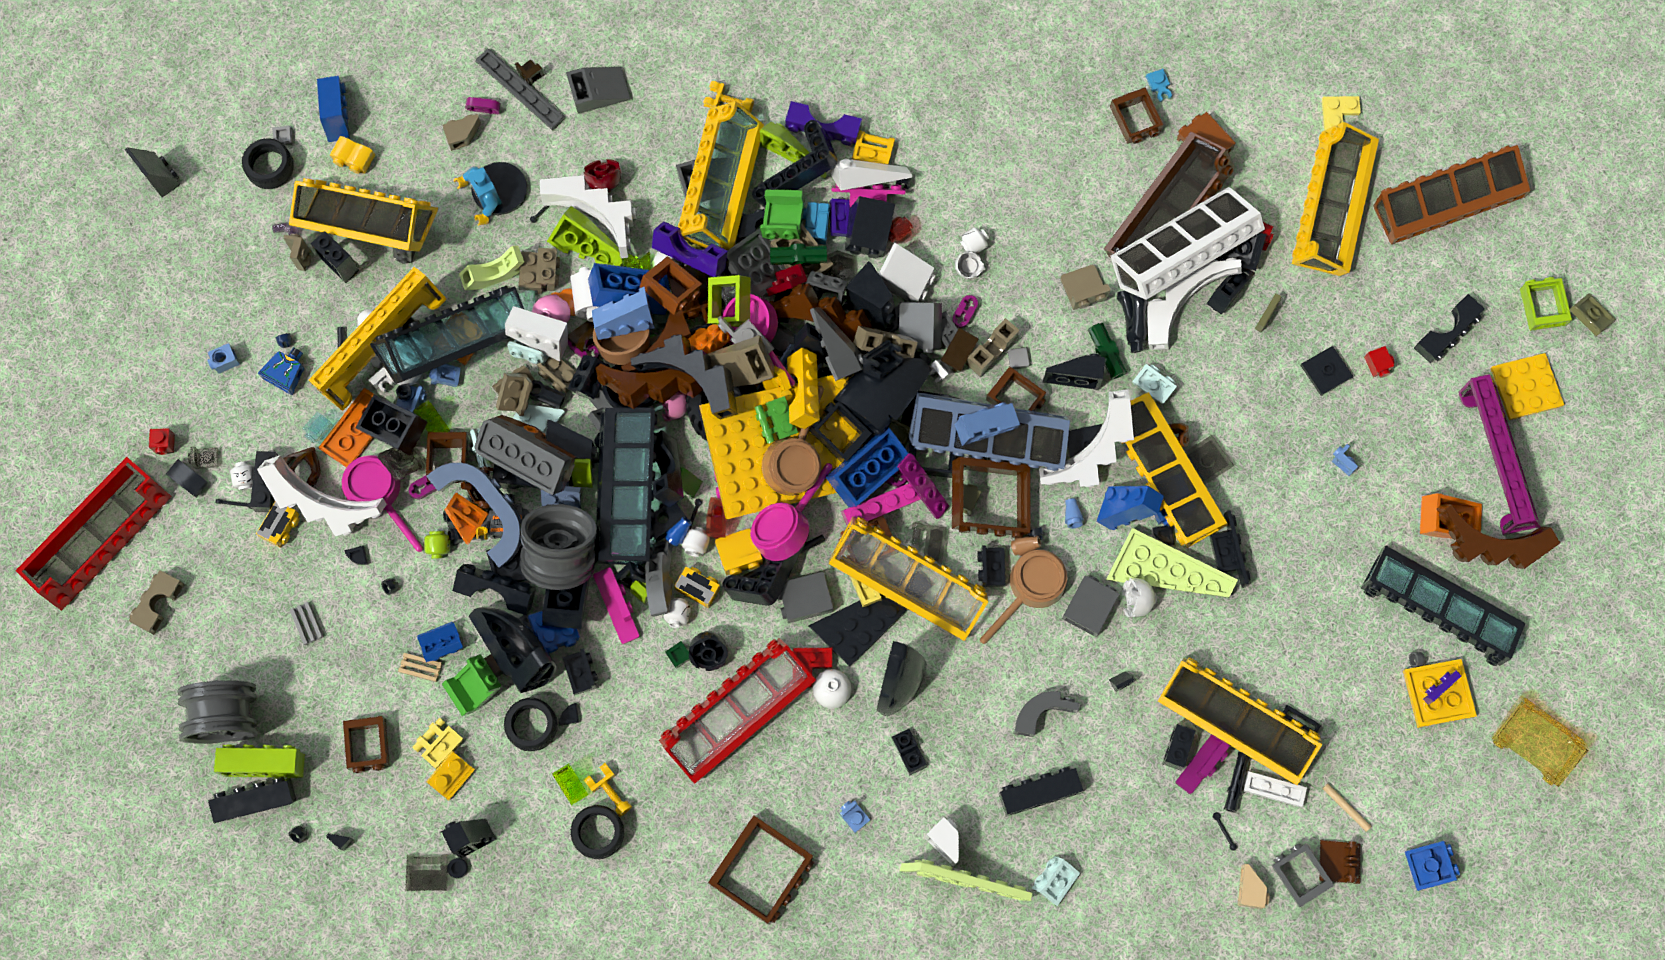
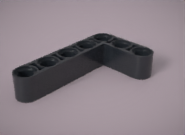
M810 120L804 126V132L812 152L753 189L752 196L762 207H766L765 190H798L836 166L838 160L828 134L816 120Z
M804 545L797 553L785 560H768L759 579L730 575L723 580L722 587L732 600L765 606L773 605L777 601Z

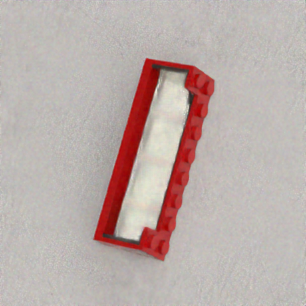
M126 457L15 571L39 595L62 611L172 496Z

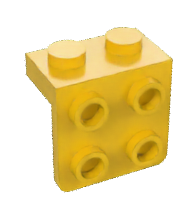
M745 529L715 540L726 576L738 575L743 570L756 569L763 564L761 553L751 540V529Z

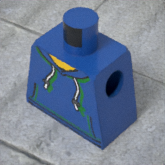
M294 347L288 356L278 351L258 374L265 381L293 395L305 369L298 362L303 353Z

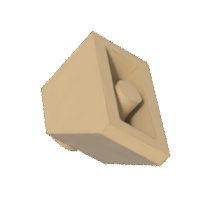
M1243 864L1241 866L1238 906L1264 909L1265 905L1269 903L1267 887L1249 864Z

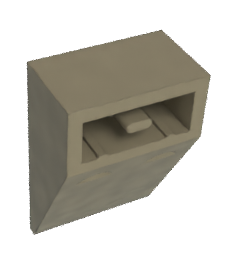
M760 335L708 353L711 358L712 367L724 365L731 371L733 387L757 384L774 378L775 367Z

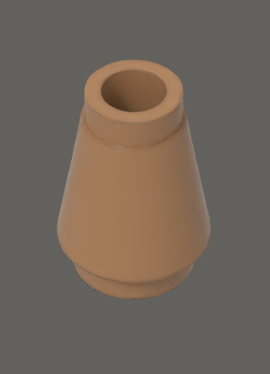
M1039 536L1018 537L1011 541V548L1015 556H1023L1041 547Z

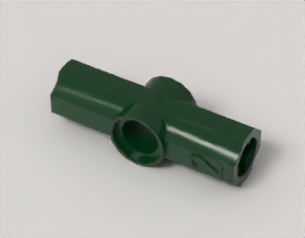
M797 243L790 245V247H770V265L790 264L794 266L801 264L804 267L807 264L827 263V246H806L805 244Z
M1097 323L1088 328V332L1095 345V352L1101 357H1105V368L1111 380L1125 375L1127 371L1119 357L1118 346L1114 340H1111L1104 324Z

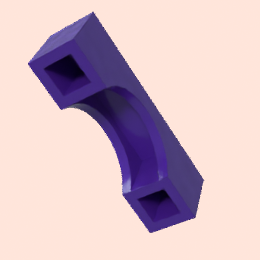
M791 101L785 119V127L791 132H804L805 124L810 120L816 119L811 115L809 105ZM844 114L838 121L833 123L817 121L827 132L830 141L838 140L847 146L856 144L858 133L862 126V118Z
M665 221L653 230L652 248L660 253L666 254L712 277H717L725 270L727 250L714 244H710L704 250L695 249L684 240L680 228Z

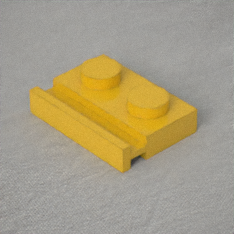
M451 751L427 779L426 783L449 801L475 769Z

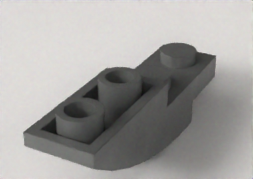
M667 540L652 544V558L646 563V591L652 617L670 613L673 579L669 574L673 545Z

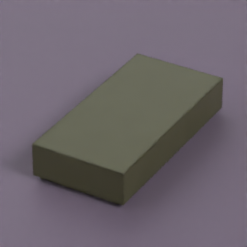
M1275 293L1255 327L1257 331L1262 332L1281 300L1280 295Z

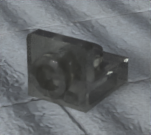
M195 446L190 448L191 452L188 453V462L195 469L218 467V448L197 449Z

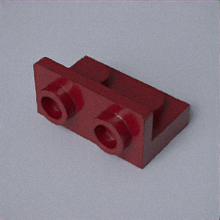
M797 264L776 272L777 281L772 282L773 286L767 288L766 291L768 296L806 282L807 278L802 265Z

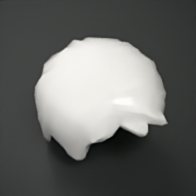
M963 252L955 260L956 272L963 278H976L985 270L980 255L975 252Z

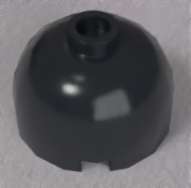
M704 631L692 639L689 645V659L696 668L699 669L700 667L706 669V671H713L725 664V660L728 657V648L725 639L720 634L713 631Z

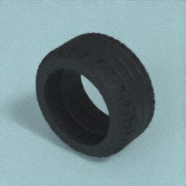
M271 138L257 140L246 148L242 156L244 173L250 182L259 188H278L284 185L292 176L294 169L293 158L287 147L278 140ZM275 152L282 156L279 168L273 173L261 175L254 172V163L262 154Z
M525 698L515 702L509 708L504 718V731L507 738L514 746L524 751H538L548 746L553 741L558 728L557 717L552 708L546 702L537 698ZM538 709L547 718L545 732L535 740H522L517 736L514 729L517 716L524 710Z
M603 805L588 806L582 809L573 819L570 829L571 840L575 848L585 857L591 859L608 858L622 845L624 825L618 814L611 808ZM595 815L607 817L614 826L612 841L601 849L589 848L581 839L580 832L583 823Z

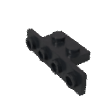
M1228 510L1224 513V518L1228 524L1226 526L1227 532L1210 535L1209 538L1217 570L1223 573L1237 570L1241 588H1246L1251 581L1250 573L1245 569L1246 557L1240 549L1241 537L1239 533H1236L1235 526L1237 522L1235 515H1232L1231 510Z

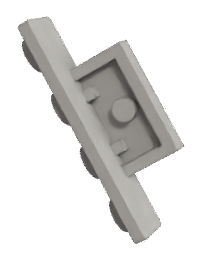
M722 316L718 317V326L724 333L728 332L732 336L731 340L734 344L760 335L768 353L774 349L773 345L749 319L734 330Z

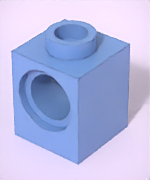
M229 343L208 352L210 357L207 360L208 364L218 374L240 365L234 349ZM221 357H226L223 362L219 363Z

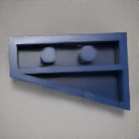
M339 75L317 79L319 116L328 143L338 141L340 136L350 139L349 117L346 109L348 105L344 95L346 93L345 83L341 82Z
M1108 486L1096 522L1110 530H1116L1117 526L1122 524L1126 526L1130 524V521L1136 519L1140 521L1156 515L1159 512L1164 496L1149 486Z

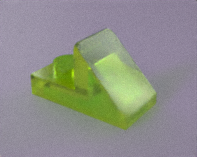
M650 252L645 254L640 260L629 253L628 258H621L623 266L644 270L652 269Z
M429 400L413 410L416 415L428 422L425 427L427 432L450 431Z
M570 764L552 773L571 805L588 796L586 789Z

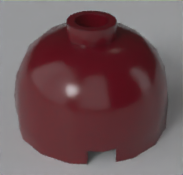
M606 159L607 162L601 163V160H596L586 165L584 177L591 189L607 188L609 193L619 184L621 171L616 160Z

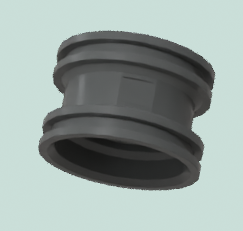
M563 504L542 506L527 514L521 524V542L523 547L520 554V567L525 578L539 587L554 590L570 589L585 583L592 576L595 568V552L593 547L596 542L597 528L593 518L587 512L577 507Z
M220 680L192 683L178 688V695L181 696L178 699V705L186 708V721L179 724V731L183 732L179 734V741L191 744H215L227 741H243L257 737L258 730L254 729L257 726V720L250 718L249 706L250 703L256 701V694L253 693L256 691V685L246 681Z

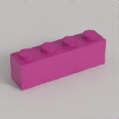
M908 483L864 501L857 507L842 510L841 513L846 525L849 524L852 516L855 518L859 516L866 521H870L920 500V497Z

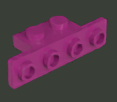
M908 453L897 467L934 518L939 519L949 508V504L915 457Z
M1224 722L1219 723L1218 727L1230 734H1237L1236 731ZM1211 734L1175 781V784L1188 794H1192L1207 776L1211 777L1217 770L1215 765L1219 760L1222 762L1227 757L1229 752L1226 750L1230 745Z

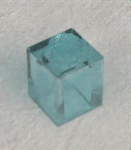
M317 411L302 429L306 433L305 437L311 443L316 441L321 444L334 428V425Z

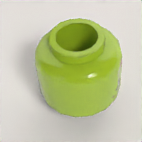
M429 531V534L424 537L425 553L431 555L432 559L443 558V554L449 553L450 538L445 534V531Z

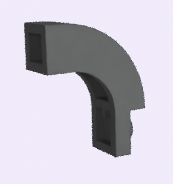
M1060 691L1038 694L1031 698L1021 709L1015 722L1013 734L1033 737L1035 735L1037 719L1042 713L1048 710L1077 713L1080 703L1075 702L1073 698H1063L1061 700Z

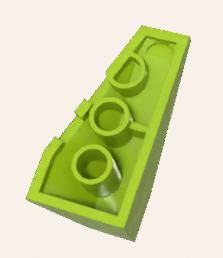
M769 122L760 130V145L793 163L810 153L780 123ZM827 172L821 175L820 177L825 179L827 176Z

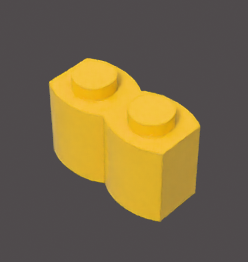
M340 136L330 156L334 164L340 167L346 165L356 174L360 172L366 174L375 157V153L372 149Z

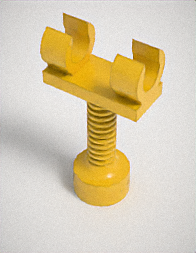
M711 81L709 85L710 91L717 92L715 100L711 97H705L703 106L714 108L719 106L720 101L726 103L736 101L751 113L754 99L746 98L741 100L725 96L723 94L725 85Z
M604 763L599 767L605 774L602 780L596 784L590 776H587L584 781L593 793L602 787L615 803V812L621 817L631 810L632 806L628 801H621L617 793L608 784V781L615 777L607 764Z

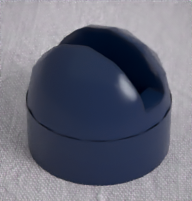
M290 333L275 337L278 346L281 348H285L284 342H286L288 347L292 344Z

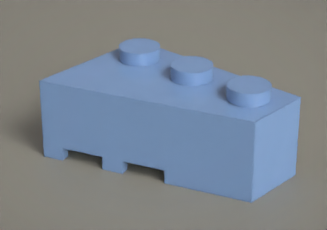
M645 287L640 288L638 293L631 296L629 294L624 295L623 300L616 303L611 301L592 310L594 329L598 340L654 328Z
M1006 402L995 405V408H984L976 413L962 415L954 425L961 444L964 446L1014 430L1020 426L1013 404L1006 405Z

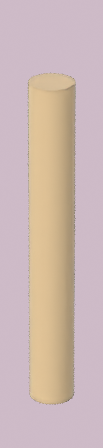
M1328 783L1322 788L1366 832L1372 827Z

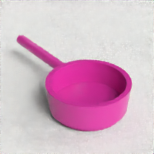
M750 294V321L771 342L778 326L776 311L767 300ZM735 298L726 306L723 318L735 317ZM732 340L728 342L729 345L734 344ZM771 351L769 356L774 367L776 366L786 372L790 385L793 387L795 381L775 353Z
M362 456L352 461L342 476V489L346 500L372 501L383 498L387 504L383 510H386L415 550L421 552L423 546L392 507L400 491V477L396 469L390 463L377 456Z
M827 463L823 467L816 483L807 490L795 508L788 503H775L765 507L755 517L751 527V540L764 558L771 561L785 560L797 553L804 545L809 534V522L801 512L832 470L833 466L831 463Z

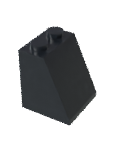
M859 196L849 209L845 251H850L854 255L865 254L870 258L881 257L886 251L895 203Z
M868 261L845 287L848 304L852 310L858 311L863 309L871 322L885 329L896 318L893 295L872 263Z
M547 420L546 440L576 456V459H590L592 468H595V463L599 462V452H597V446H594L593 441L555 421Z

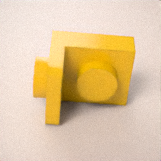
M776 366L774 378L762 381L765 390L781 387L782 390L787 391L792 388L786 372Z

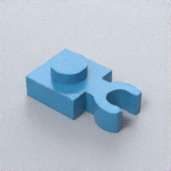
M1160 69L1146 74L1145 77L1152 92L1158 91V101H1163L1162 94H1166L1168 99H1171L1172 93L1169 89H1166L1170 83L1164 70Z

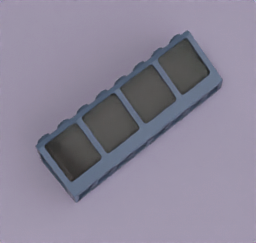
M917 393L909 432V439L912 446H915L916 449L926 450V448H931L938 453L950 451L957 456L969 454L976 459L988 457L995 462L1007 460L1014 465L1026 463L1033 468L1045 466L1048 470L1052 471L1065 468L1070 420L1067 416L1014 408L1020 426L1016 429L962 446L954 425L959 420V417L965 414L976 413L984 408H995V405L924 393Z

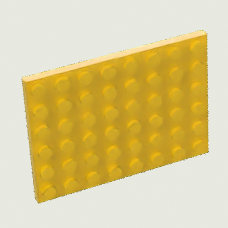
M833 375L818 378V386L824 387V392L819 402V417L825 413L824 408L830 402L834 403L833 399L842 390L848 378L835 381ZM798 383L787 391L778 387L735 397L738 414L721 420L712 414L709 403L699 405L726 519L760 512L765 507L775 503L800 502L807 492L806 490L801 494L792 496L782 495L774 491L765 481L762 473V459L772 443L767 444L766 438L762 436L761 432L763 430L759 420L757 421L755 415L757 414L754 408L762 405L765 412L767 411L765 403L785 396L787 404L790 406L796 397ZM836 411L819 429L840 451L858 433ZM770 416L766 417L769 427H774ZM796 426L798 433L785 438H798L801 428ZM808 431L805 441L810 443L818 452L821 460V470L827 463L832 464L833 467L829 472L830 474L842 462ZM776 433L772 434L773 437H774V440L777 441V440H778L777 434H776ZM825 478L811 499L837 492Z

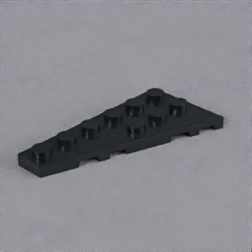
M917 572L912 574L904 590L919 599L932 585ZM904 579L894 583V585L900 587ZM880 593L881 601L863 607L859 600L808 625V627L851 667L908 609Z

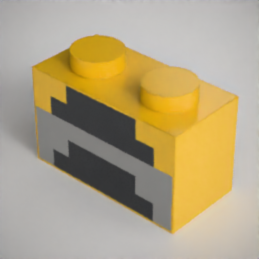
M275 501L256 534L261 539L281 548L282 544L285 545L290 538L289 532L292 527L295 528L298 525L300 514L288 506L280 509Z
M685 567L674 586L675 590L709 608L720 590L718 581L711 576H708V578L701 575L702 572L694 567H691V569Z

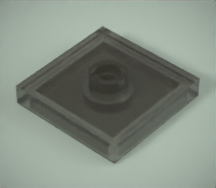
M1213 435L1185 452L1204 485L1234 466Z

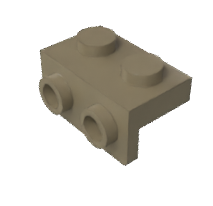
M284 235L283 239L291 250L290 259L298 270L305 271L306 266H309L311 263L310 249L300 235Z
M538 248L536 284L547 285V291H555V286H559V274H556V268H560V257H557V249Z
M521 252L524 263L520 266L519 290L538 291V294H542V288L546 289V285L536 284L538 253Z

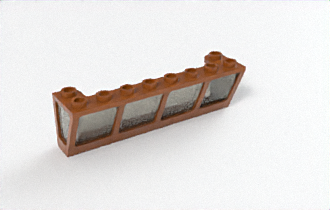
M1508 145L1501 148L1498 152L1493 153V151H1490L1481 158L1473 157L1464 164L1456 163L1447 170L1439 169L1430 176L1422 175L1413 182L1405 181L1396 188L1388 187L1381 191L1373 208L1392 245L1525 198L1530 192V187L1518 145L1512 147Z

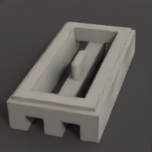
M309 602L304 603L302 606L299 605L295 609H290L304 645L323 638ZM305 608L307 609L313 627L316 631L317 636L315 637L313 636L307 618L304 614L303 609ZM298 611L310 639L308 640L305 637V634L297 617L296 612Z

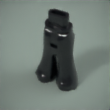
M1138 286L1131 287L1132 289L1139 291ZM1119 291L1117 293V300L1121 304L1125 315L1127 344L1130 345L1131 353L1142 352L1143 344L1146 342L1144 339L1147 335L1145 319L1147 300L1127 291Z

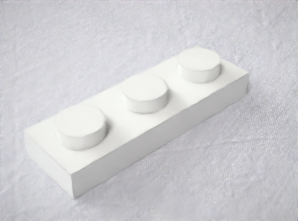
M1249 771L1247 772L1243 792L1300 808L1303 807L1307 787Z

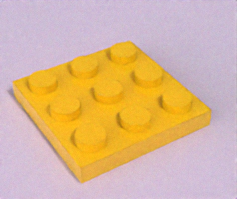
M1546 353L1495 365L1490 368L1509 420L1564 406Z
M1462 659L1403 670L1417 728L1477 716ZM1457 671L1461 677L1434 702L1428 705L1423 700L1427 695L1425 691L1433 684L1438 686L1441 683L1439 679L1446 672L1451 674Z

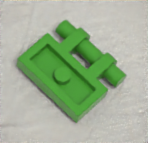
M785 396L765 403L767 407L765 412L762 405L754 407L757 414L755 415L756 419L761 424L763 430L761 433L766 438L767 444L775 441L772 435L774 433L777 434L778 440L798 433L796 426L789 423V406ZM770 416L774 427H769L766 417Z

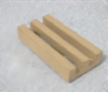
M407 653L403 654V660H401L398 672L437 682L442 666L441 662H427V664L437 666L436 669L407 662V659L426 663L424 658ZM405 666H408L423 671L434 673V677L406 670L404 668Z

